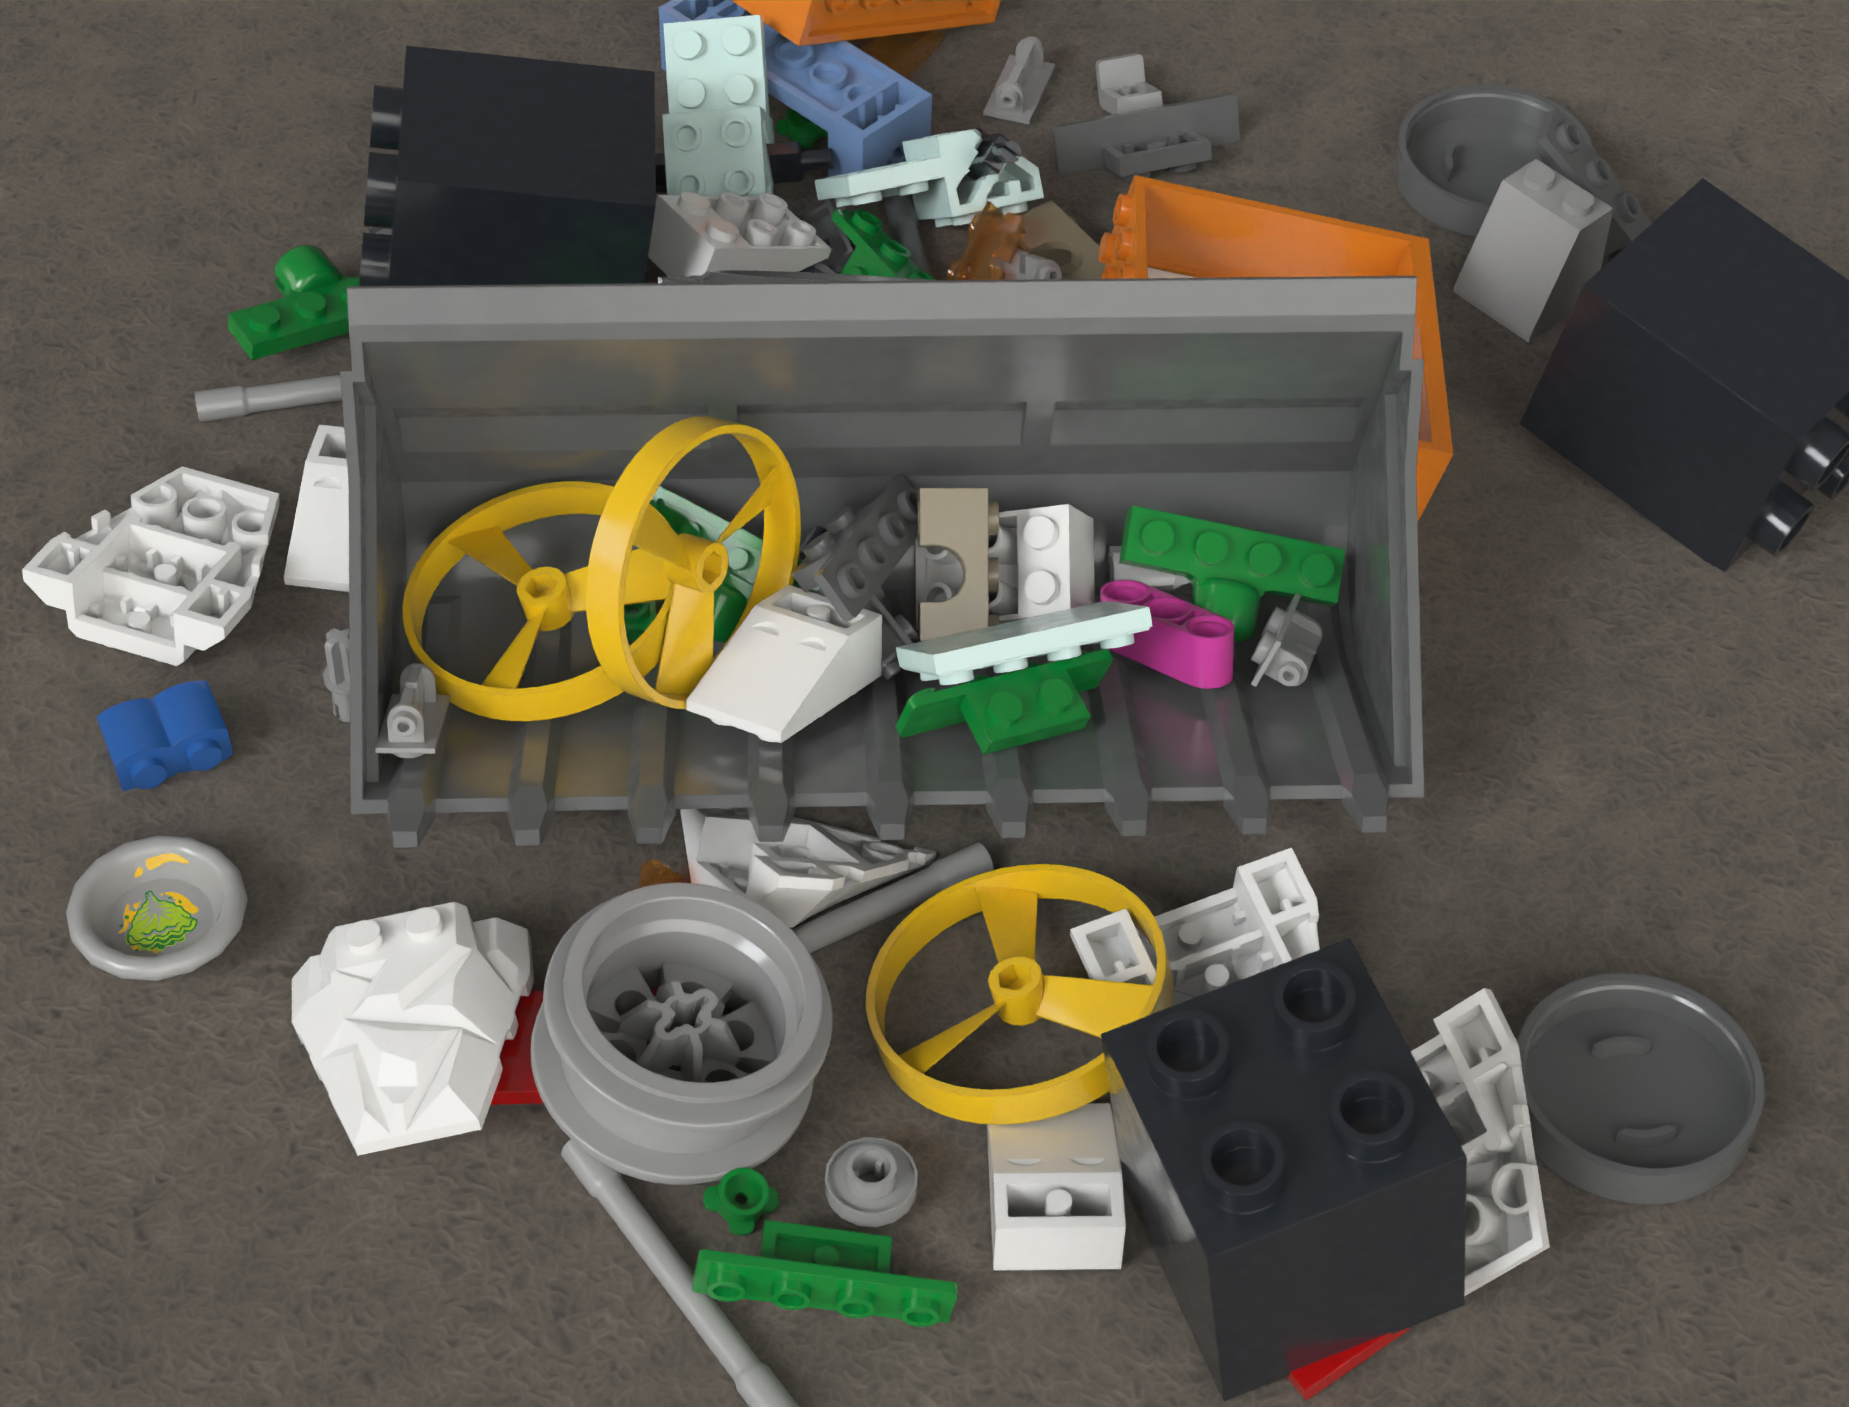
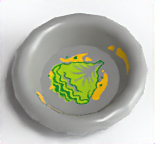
M156 835L123 843L97 858L74 884L66 910V918L71 942L92 966L122 979L158 981L191 973L219 956L241 930L248 898L240 870L221 850L191 837Z

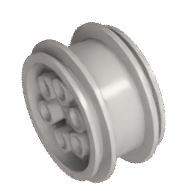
M664 883L641 887L607 900L588 911L571 926L555 948L544 982L543 1003L537 1014L531 1038V1066L535 1084L544 1105L558 1126L589 1155L614 1170L640 1180L670 1185H690L718 1181L735 1168L744 1167L752 1169L776 1154L798 1129L806 1114L812 1096L814 1079L825 1060L832 1034L830 995L818 965L800 939L781 919L758 903L737 893L703 884ZM649 987H658L656 996H653ZM725 1006L733 1011L724 1017L722 1015ZM672 1065L680 1066L682 1071H675L668 1068H670Z

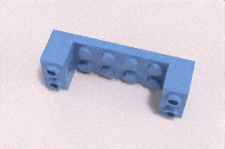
M670 0L659 7L661 68L666 71L663 23L751 16L752 14L732 0ZM764 23L768 94L828 132V148H832L834 169H828V177L905 162L902 142L931 136L932 94L848 41L797 46Z

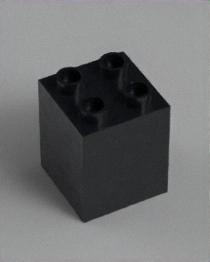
M406 46L403 88L374 85L370 148L397 150L398 152L397 155L369 152L364 227L391 229V235L363 232L359 286L644 283L656 208L654 71Z
M1702 178L1583 285L1520 425L1701 559L1723 572H1726L1754 542L1772 556L1777 557L1796 537L1815 508V505L1803 497L1802 494L1810 488L1813 491L1818 490L1832 500L1849 483V280Z
M1350 938L1101 1034L1124 1187L1223 1401L1287 1377L1291 1371L1390 1332L1392 1335L1464 1306L1467 1156Z

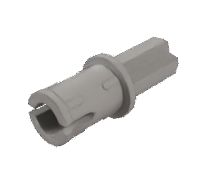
M333 628L326 634L327 642L324 648L327 666L323 672L325 686L332 693L333 714L335 716L339 714V720L343 722H350L349 628L342 631Z

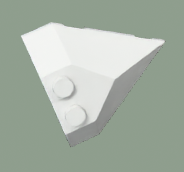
M747 808L680 809L691 883L722 888L742 895L768 909L788 927H794L810 916L848 898L931 864L937 855L936 851L920 847H914V850L903 849L893 844L881 842L879 837L793 817L783 842H759L747 814Z

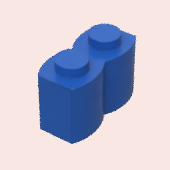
M206 680L189 681L172 686L153 698L125 701L106 709L97 716L102 738L122 791L133 788L152 789L162 784L166 778L172 777L178 772L209 770L233 755L227 727Z

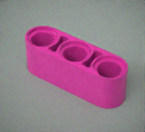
M1116 580L1106 583L1101 587L1100 602L1111 601L1148 606L1153 626L1149 627L1147 631L1133 633L1135 643L1117 648H1109V650L1194 687L1206 689L1220 688L1232 681L1234 661V624L1232 621L1142 582Z

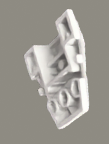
M182 466L131 494L132 507L111 518L110 512L107 510L92 516V529L74 539L71 538L70 534L63 532L52 538L22 569L23 581L46 605L66 610L68 627L77 637L178 666L185 662L196 649L204 651L225 639L251 609L279 508V493Z
M1292 847L1237 867L1233 888L1155 916L1163 935L1173 974L1174 993L1172 1006L1320 950L1317 929L1319 918L1317 897ZM1127 909L1070 929L1071 939L1090 979L1154 985L1157 969L1156 952L1146 937L1134 926Z
M457 902L424 907L336 926L328 935L321 955L309 957L292 978V1024L301 1043L304 1044L319 1079L322 1080L331 1103L358 1156L482 1130L503 1071L499 1059L505 1039L514 1040L519 1026L514 1014L520 996H529L534 983L532 946L528 929L497 917L473 922L467 906Z
M1483 988L1434 1018L1433 1021L1440 1034L1411 1051L1467 1156L1465 1296L1550 1247L1519 1045L1492 990Z

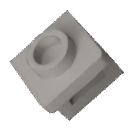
M1132 53L1096 61L1098 96L1102 109L1114 115L1163 106L1162 91L1145 81L1142 55Z

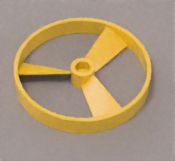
M694 416L680 420L656 434L641 448L623 471L606 502L594 536L586 581L587 622L593 649L603 670L614 684L632 696L674 709H687V698L754 606L787 585L793 586L794 577L792 573L797 569L801 536L799 496L791 467L779 446L762 431L751 426L710 416ZM732 434L749 453L755 465L760 486L716 541L686 533L677 535L650 505L652 497L672 468L692 449L715 436ZM764 510L762 553L752 593L736 628L723 648L713 658L714 591L722 584L728 569V553L722 543ZM633 545L665 559L664 572L667 579L674 584L655 690L649 686L636 667L626 635L624 593L627 568Z
M562 481L528 486L493 498L464 514L448 526L429 545L409 577L404 593L402 610L405 633L417 663H422L433 671L437 693L440 695H450V703L479 716L506 721H538L568 716L587 710L624 692L612 682L602 666L558 683L539 687L518 688L539 630L551 631L561 628L571 621L575 612L586 611L588 566L565 574L559 569L549 566L532 569L502 533L517 525L551 516L567 514L602 515L614 486L583 481ZM638 548L631 551L629 558L624 605L665 600L653 622L629 646L635 665L642 677H644L661 659L674 584L667 579L664 572L665 559ZM466 554L517 586L516 592L528 620L482 685L468 682L445 671L432 661L422 647V625L428 603L441 580Z
M1055 864L1018 865L985 872L958 882L929 898L912 911L890 934L873 963L866 990V1012L870 1029L886 1070L900 1089L913 1100L941 1115L961 1121L994 1125L1020 1124L1059 1116L1078 1109L1109 1092L1104 1052L1087 1064L1065 1075L1045 1082L1010 1089L990 1090L960 1087L938 1081L924 1075V1073L996 1012L1004 1022L1011 1025L1024 1026L1043 1018L1101 1038L1102 1033L1172 1007L1174 993L1173 974L1163 935L1155 917L1137 895L1125 886L1109 877L1078 867ZM1038 899L1079 901L1101 907L1113 913L1127 909L1134 926L1146 937L1156 952L1157 969L1154 985L1043 975L1041 967L1035 961ZM983 911L998 960V964L991 970L988 978L989 988L995 1004L898 1056L886 1041L884 1032L886 1004L898 975L915 954L930 940L957 922Z

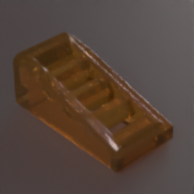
M929 30L880 36L860 48V50L910 80L943 42L944 33L940 30ZM903 38H906V39H909V40H911V41H914L915 43H910V42H907V41H903L902 39H903Z

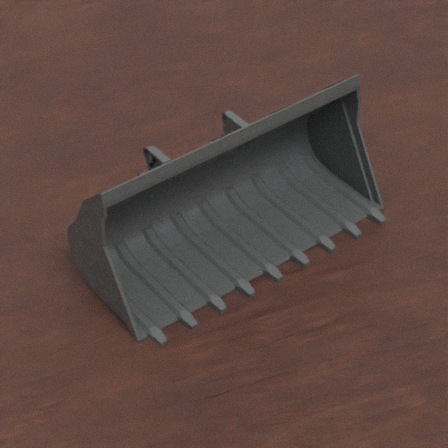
M1335 276L347 286L352 371H340L349 490L351 814L387 813L394 848L419 847L435 820V813L507 812L516 846H540L556 816L555 811L627 810L637 844H662L674 819L675 809L747 808V814L759 842H783L795 814V807L867 806V813L880 840H905L914 813V805L986 804V811L1001 838L1026 837L1034 803L1105 802V809L1121 836H1146L1152 802L1223 801L1224 808L1241 834H1266L1271 800L1342 799V806L1362 833L1386 832L1389 798L1424 797L1416 482L1424 359H1412L1417 277ZM694 416L717 417L751 426L768 435L779 446L791 467L797 486L801 513L800 546L811 529L818 525L824 527V523L830 517L848 506H851L854 512L871 504L890 481L902 473L912 488L916 490L920 488H988V501H998L999 512L1069 504L1093 518L1095 603L1100 602L1101 587L1109 583L1108 554L1110 546H1122L1127 509L1133 505L1346 549L1338 603L1333 606H1326L1299 600L1295 609L1316 620L1323 630L1322 640L1313 656L1308 676L1302 684L1298 686H1285L1263 674L1256 687L1251 685L1259 664L1251 660V657L1262 638L1261 633L1276 606L1286 611L1292 601L1291 598L1263 594L1259 601L1255 634L1243 642H1234L1233 679L1229 684L1212 689L1194 687L1109 650L1114 659L1099 686L1091 690L1079 692L1091 715L1084 729L983 755L967 722L900 738L895 726L908 699L912 695L926 688L933 687L939 691L962 684L940 685L939 679L921 681L920 673L904 669L888 681L881 674L879 678L782 743L764 741L756 734L733 726L718 725L712 722L710 718L687 711V709L670 708L632 696L624 691L608 701L568 716L538 721L491 719L463 710L449 702L435 754H424L416 758H400L393 753H375V746L392 694H401V673L406 666L417 663L405 633L402 605L409 577L416 563L435 538L453 522L477 506L521 488L562 481H583L615 486L625 468L648 441L668 426ZM728 433L715 436L692 449L672 468L660 485L731 522L758 489L760 480L747 450L735 436ZM764 510L741 528L763 539ZM567 514L551 516L517 525L502 533L532 569L549 566L557 568L565 574L588 566L594 536L601 515ZM914 542L880 586L885 594V597L880 602L893 618L901 614L918 635V630H916V559ZM634 545L632 546V550H635V549H638V548H639V547L634 546ZM466 554L441 580L428 603L422 625V647L424 652L433 662L450 674L468 682L482 685L528 621L516 592L517 586ZM660 600L656 605V614L659 613L665 600ZM633 609V610H630L628 613H636V612H639V611L636 610V609ZM586 611L575 612L571 621L561 628L551 631L539 630L518 688L539 687L558 683L601 666L591 642ZM628 641L629 646L635 641ZM713 641V658L719 653L725 643ZM1100 643L1080 645L1081 650H1086L1087 653L1102 649ZM1047 655L1027 657L1028 663L1036 662L1038 665L1054 662L1047 660ZM660 662L643 677L654 690ZM993 667L973 669L974 676L987 675L989 678L1010 673H994Z

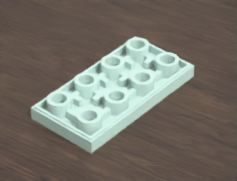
M1103 601L896 647L899 667H902L904 670L920 673L921 681L939 679L940 685H952L973 680V669L993 667L994 673H1004L1028 667L1027 657L1047 655V660L1049 661L1077 657L1082 655L1080 645L1100 643L1102 649L1127 646L1135 643L1133 633L1147 631L1149 627L1153 626L1148 606Z

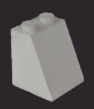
M1539 160L1531 161L1502 180L1454 285L1453 292L1529 343L1570 315L1583 285L1601 270L1614 208Z

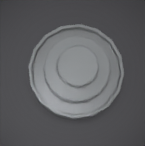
M875 1137L852 1140L837 1149L828 1161L825 1173V1194L830 1207L843 1220L857 1226L879 1227L894 1223L907 1214L915 1202L918 1170L912 1156L897 1143L885 1138Z

